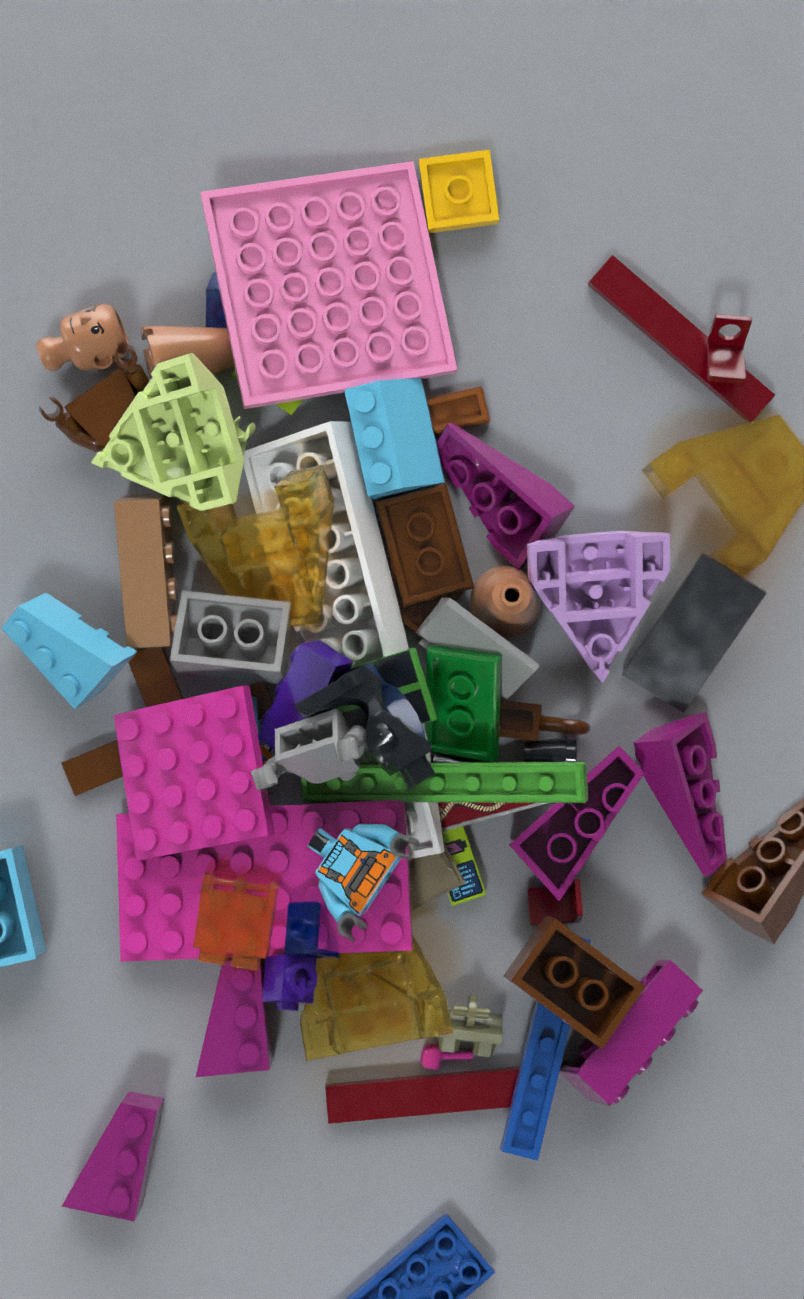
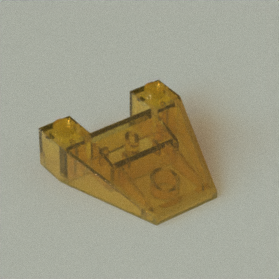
M780 414L680 441L650 462L642 470L663 499L694 476L737 533L710 553L709 556L743 577L767 560L804 501V447Z
M324 465L290 471L274 487L281 506L280 510L237 517L233 504L204 511L189 506L190 503L184 500L177 505L188 540L229 596L291 602L290 627L321 622L335 500Z

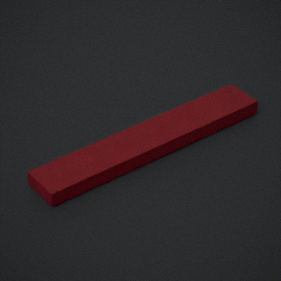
M613 255L589 281L588 286L749 424L754 421L774 398L775 394L746 369L744 384L708 381L706 357L708 336Z
M520 1066L329 1083L325 1085L328 1124L508 1108L511 1104Z

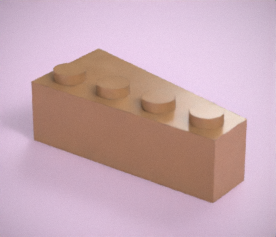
M161 493L126 494L114 502L126 646L131 648L171 646L173 644L178 615L174 612V600L178 598L177 579L173 578L172 563H175V548L173 541H171L172 511L170 499Z

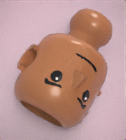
M98 304L64 317L60 322L61 336L56 338L43 337L36 343L41 362L45 369L49 371L59 370L64 363L71 360L80 370L105 369L113 362H116L114 357L115 350L120 359L124 358L129 352L127 346L129 341L123 324L114 307L109 304Z

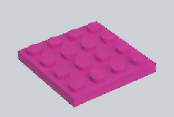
M250 686L234 687L113 715L136 860L275 835L267 788L257 791L251 775L252 770L263 767Z

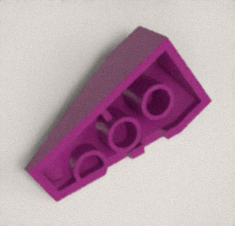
M447 424L437 442L441 466L456 488H461L472 506L469 507V510L474 518L479 516L490 533L486 537L491 545L520 570L528 563L527 544L555 536L575 506L542 478L455 424Z
M702 712L652 728L634 741L633 744L636 759L640 764L641 770L644 772V779L703 876H710L727 860L723 816L716 812L715 806L716 792H720L719 780H713L711 759L717 758L716 744L707 713Z

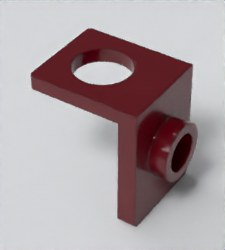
M715 314L706 343L708 381L744 384L746 379L744 344L752 323V317ZM729 324L737 325L740 328V331L733 336H724L719 332L723 326Z
M580 879L573 880L572 885L568 887L560 901L547 887L528 888L531 926L540 925L545 916L555 918L562 924L580 923L583 917Z

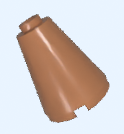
M157 325L141 328V339H148L150 347L143 350L150 380L153 377L151 373L158 363L190 353H194L213 376L235 366L227 328Z
M499 566L486 571L475 582L474 589H472L470 595L472 615L503 638L515 637L529 630L538 619L542 606L541 598L528 581V573L512 566ZM505 592L513 594L516 602H508L505 599Z

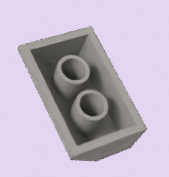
M182 591L170 662L176 673L278 684L286 676L290 644L291 602Z
M440 598L415 632L422 638L418 644L426 650L431 645L502 655L500 696L508 699L540 666L451 598Z

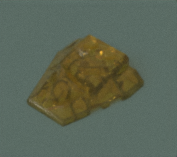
M414 936V949L411 951L312 954L313 958H317V985L314 989V1003L305 1004L300 1018L306 1061L453 1033L446 993Z

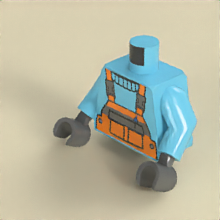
M358 824L353 829L345 828L337 839L321 828L314 834L307 847L324 858L315 874L320 879L318 887L329 912L338 923L337 930L340 935L354 942L356 939L352 936V928L355 925L363 930L367 928L366 922L356 917L355 914L361 916L367 912L401 859L412 860V857L406 854L405 849L408 843L418 845L419 841L416 838L401 834L385 824Z

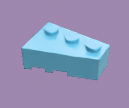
M44 593L20 605L1 629L65 700L76 709L99 695L133 658L137 651L130 646L123 648L109 639L110 634L102 628L95 630L81 621L82 615L48 593Z

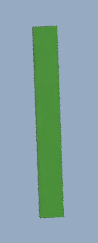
M586 762L430 763L435 774L409 790L398 772L389 776L378 763H360L356 776L349 781H344L338 777L315 784L301 777L302 802L392 800L400 802L585 803L588 801Z

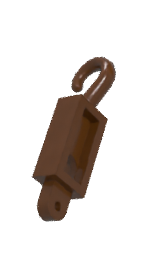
M500 700L499 737L538 741L539 731L584 735L590 731V725L585 721L541 715L542 705Z

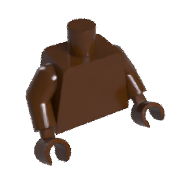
M127 345L132 354L131 359L128 361L121 360L115 350V361L120 368L67 404L64 408L68 413H63V406L55 397H49L56 404V411L52 414H46L39 407L41 415L48 421H56V427L74 444L94 452L102 451L111 439L109 435L138 392L143 391L149 383V379L142 366L136 364L137 355L133 346Z

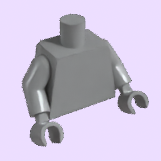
M337 708L275 729V756L266 761L263 767L251 771L257 791L278 784L277 777L284 771L295 773L315 784L338 777L344 781L353 779L360 768V756L365 752L366 730L360 725L351 727Z

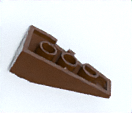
M804 799L777 819L776 826L761 839L756 836L748 843L750 847L733 860L730 857L726 860L701 893L704 898L743 929L772 944H775L794 916L804 895Z

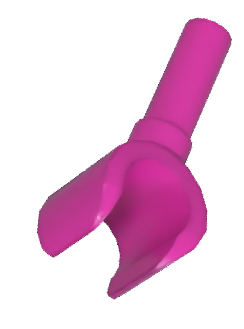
M427 1044L423 1048L420 1062L423 1067L439 1070L442 1059H473V1050H459L454 1053L443 1052L439 1050L438 1045Z

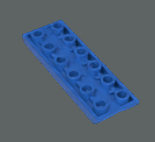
M445 1214L424 1230L346 1299H466L495 1273V1270L473 1246L450 1216Z

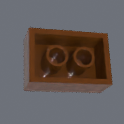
M545 916L503 975V977L601 1049L604 1048L646 987L557 919Z

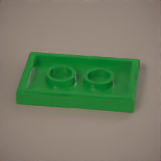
M434 645L427 649L426 684L437 720L426 723L427 741L431 743V752L493 763L498 759L502 655Z

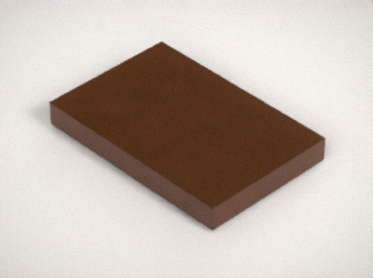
M446 483L376 501L404 607L474 589Z

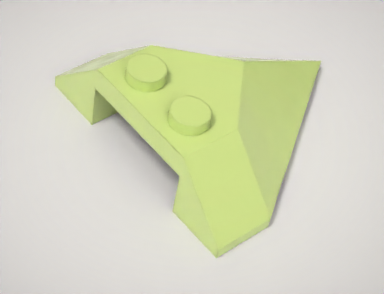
M194 353L158 363L152 371L151 375L153 377L145 389L138 392L109 435L111 439L103 451L96 454L91 463L102 468L108 467L118 471L122 477L168 497L175 496L189 502V506L200 511L235 503L241 480L244 456L223 385Z

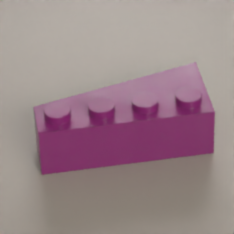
M658 960L639 981L646 987L603 1049L585 1039L578 1046L579 1050H581L580 1056L573 1064L570 1065L565 1060L561 1065L559 1073L588 1100L609 1106L612 1103L620 1102L630 1089L627 1084L636 1073L638 1075L642 1074L652 1063V1053L659 1045H665L676 1032L674 1026L682 1017L686 1018L698 1006L699 1002L696 999L703 990L671 960Z

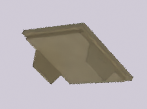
M445 844L443 853L412 858L409 861L412 910L466 883Z

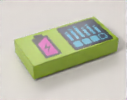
M461 826L443 831V842L466 882L447 892L451 905L454 906L486 895L464 827Z

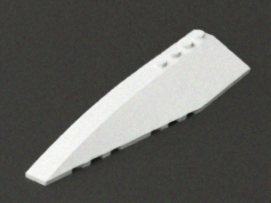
M329 421L245 450L243 465L275 590L280 601L291 602V623L295 631L301 633L305 643L316 640L322 641L353 661L352 667L409 649L372 499L367 495L352 423ZM422 724V727H423L424 733H425V737H426V740H427V735H426V730H425V724ZM366 744L365 752L360 756L361 763H378L369 752ZM429 752L425 755V757L427 758L428 762L431 763ZM406 802L408 836L419 841L418 845L408 843L409 856L417 858L443 853L444 844L438 802Z

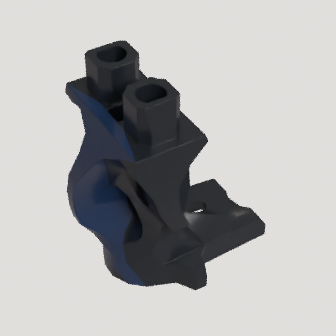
M373 662L344 674L335 682L294 705L297 712L305 718L312 717L328 708L357 705L368 716L366 718L365 733L368 750L389 776L398 772L409 790L435 774L425 757L426 754L432 751L431 743L426 740L424 729L417 713L397 687L383 680Z

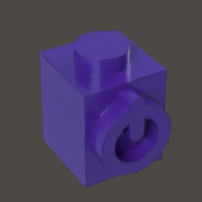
M288 954L266 956L262 1002L276 1003V1010L298 1011L300 1004H313L314 989L317 985V958Z

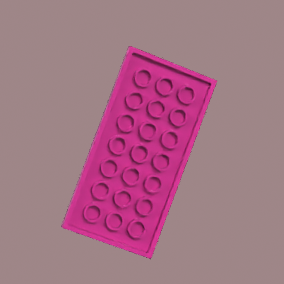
M381 800L270 806L275 835L143 860H136L129 813L116 814L120 962L413 950L409 860H400L367 912L361 916L355 914L356 917L366 922L367 928L363 930L355 925L351 933L356 940L352 942L339 934L337 930L338 923L329 912L318 887L320 879L315 872L324 858L307 847L314 834L320 828L337 839L345 828L353 829L358 824H385L399 833L408 836L406 802ZM407 844L405 850L406 854L409 856V848Z

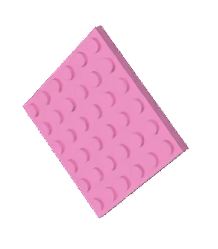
M413 161L216 189L200 193L244 409L345 392L344 389L379 380L426 379L456 373V360Z

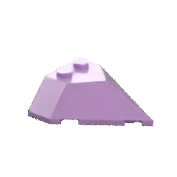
M609 531L550 536L527 544L529 583L602 684L610 672L607 669L618 651L622 652L651 603L649 599L659 582H664L670 572L669 533Z

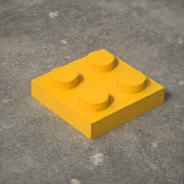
M490 149L419 159L428 233L499 224Z

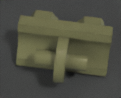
M469 995L467 1005L453 1004V1009L437 1007L435 1037H438L439 1050L454 1053L459 1051L460 1040L474 1041L473 1053L477 1056L491 1057L496 1044L502 1045V1015L490 1014V1008L476 1007L477 996Z

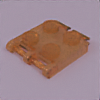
M205 872L193 947L200 948L199 961L225 965L227 964L229 953H233L231 967L259 970L261 958L266 959L269 957L279 883L270 882L269 885L246 882V878L243 877L231 880L214 877V873ZM213 884L234 887L235 890L228 891L222 889H215L213 888ZM245 889L266 892L267 896L245 893Z

